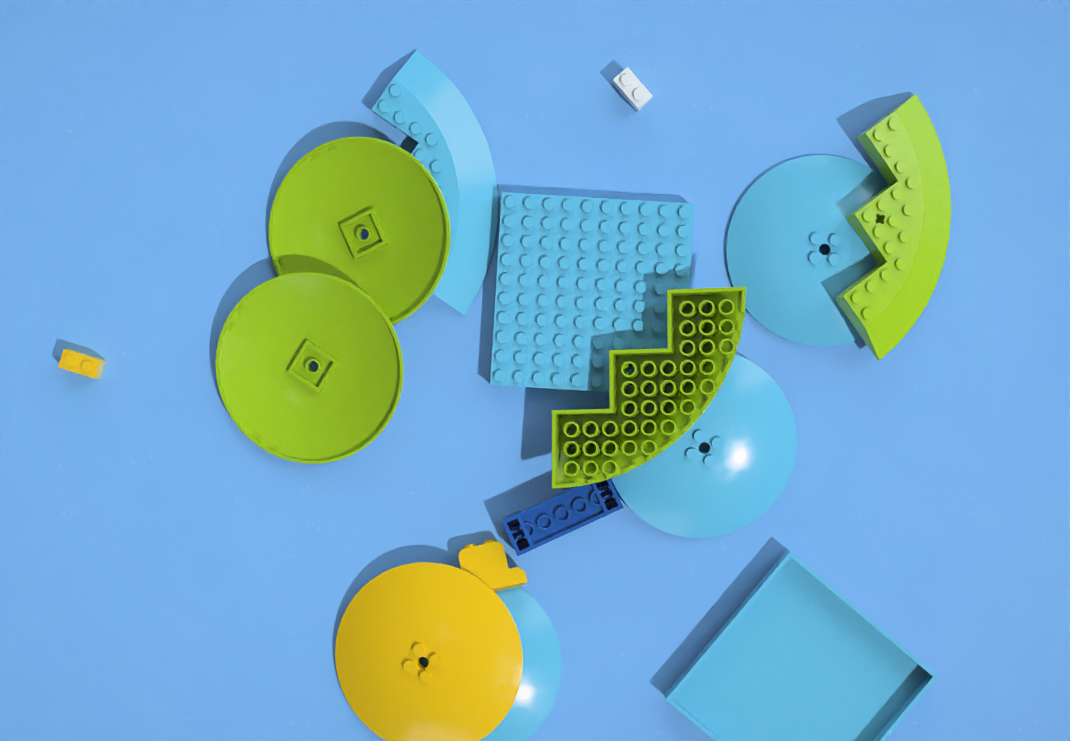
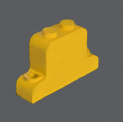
M494 539L486 540L482 545L478 546L476 544L465 545L464 549L459 552L458 557L461 569L479 578L494 592L528 584L526 573L523 569H520V567H508L504 546L500 542H495Z

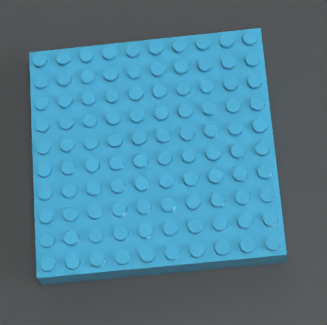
M502 192L490 385L609 392V350L668 348L667 290L690 288L695 204ZM631 366V369L627 372L632 374L635 369Z
M786 550L666 692L664 697L714 741H885L938 678V675L793 553Z

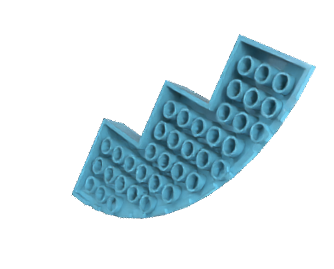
M416 50L395 75L371 110L374 114L418 143L411 154L427 168L443 194L450 218L451 245L446 269L433 294L465 316L484 281L495 247L499 207L496 172L484 132L469 103L442 70Z

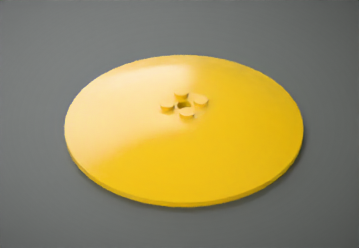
M415 562L400 565L381 573L370 580L353 597L342 616L338 628L335 662L338 679L347 702L359 719L386 741H479L502 722L517 697L523 673V650L520 635L511 613L500 597L487 584L476 576L451 565L435 562ZM420 657L428 659V666L424 667L420 664Z

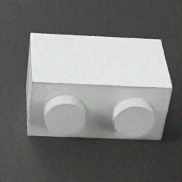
M628 67L613 79L612 84L637 112L653 97Z

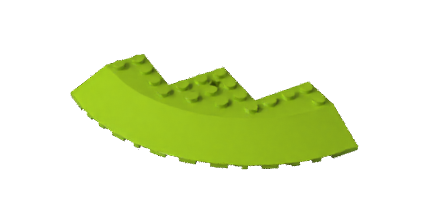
M917 94L911 96L857 136L889 185L846 216V219L878 265L837 295L835 299L878 361L898 345L926 308L938 283L950 238L952 210L946 160L932 121Z
M746 287L667 290L668 348L609 350L610 409L552 410V489L579 487L625 474L665 451L694 425L721 388L733 363L744 322ZM632 366L635 370L632 374H629L627 371Z

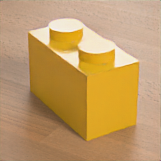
M63 349L58 367L87 377L100 379L106 360L71 349Z

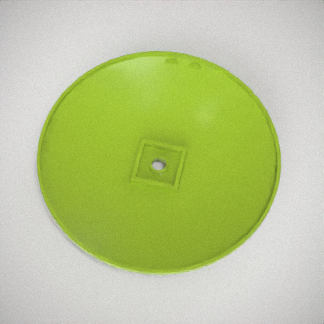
M345 137L329 141L314 148L298 160L284 177L277 190L270 212L269 246L278 276L296 272H316L341 278L368 294L381 307L392 325L408 318L423 306L437 288L446 269L451 245V226L443 194L427 168L411 153L395 144L370 137ZM363 229H367L369 232L367 239H363L361 236Z
M289 273L272 278L252 289L236 304L229 314L220 333L216 349L217 384L222 401L234 423L257 446L270 454L292 462L305 464L329 463L344 459L364 449L389 424L397 409L403 389L404 361L402 349L395 329L385 312L368 294L357 286L341 278L324 273ZM311 361H315L318 364L317 371L310 369L309 364Z

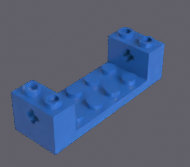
M611 479L602 482L573 487L521 512L519 510L502 518V523L517 556H520L624 507Z

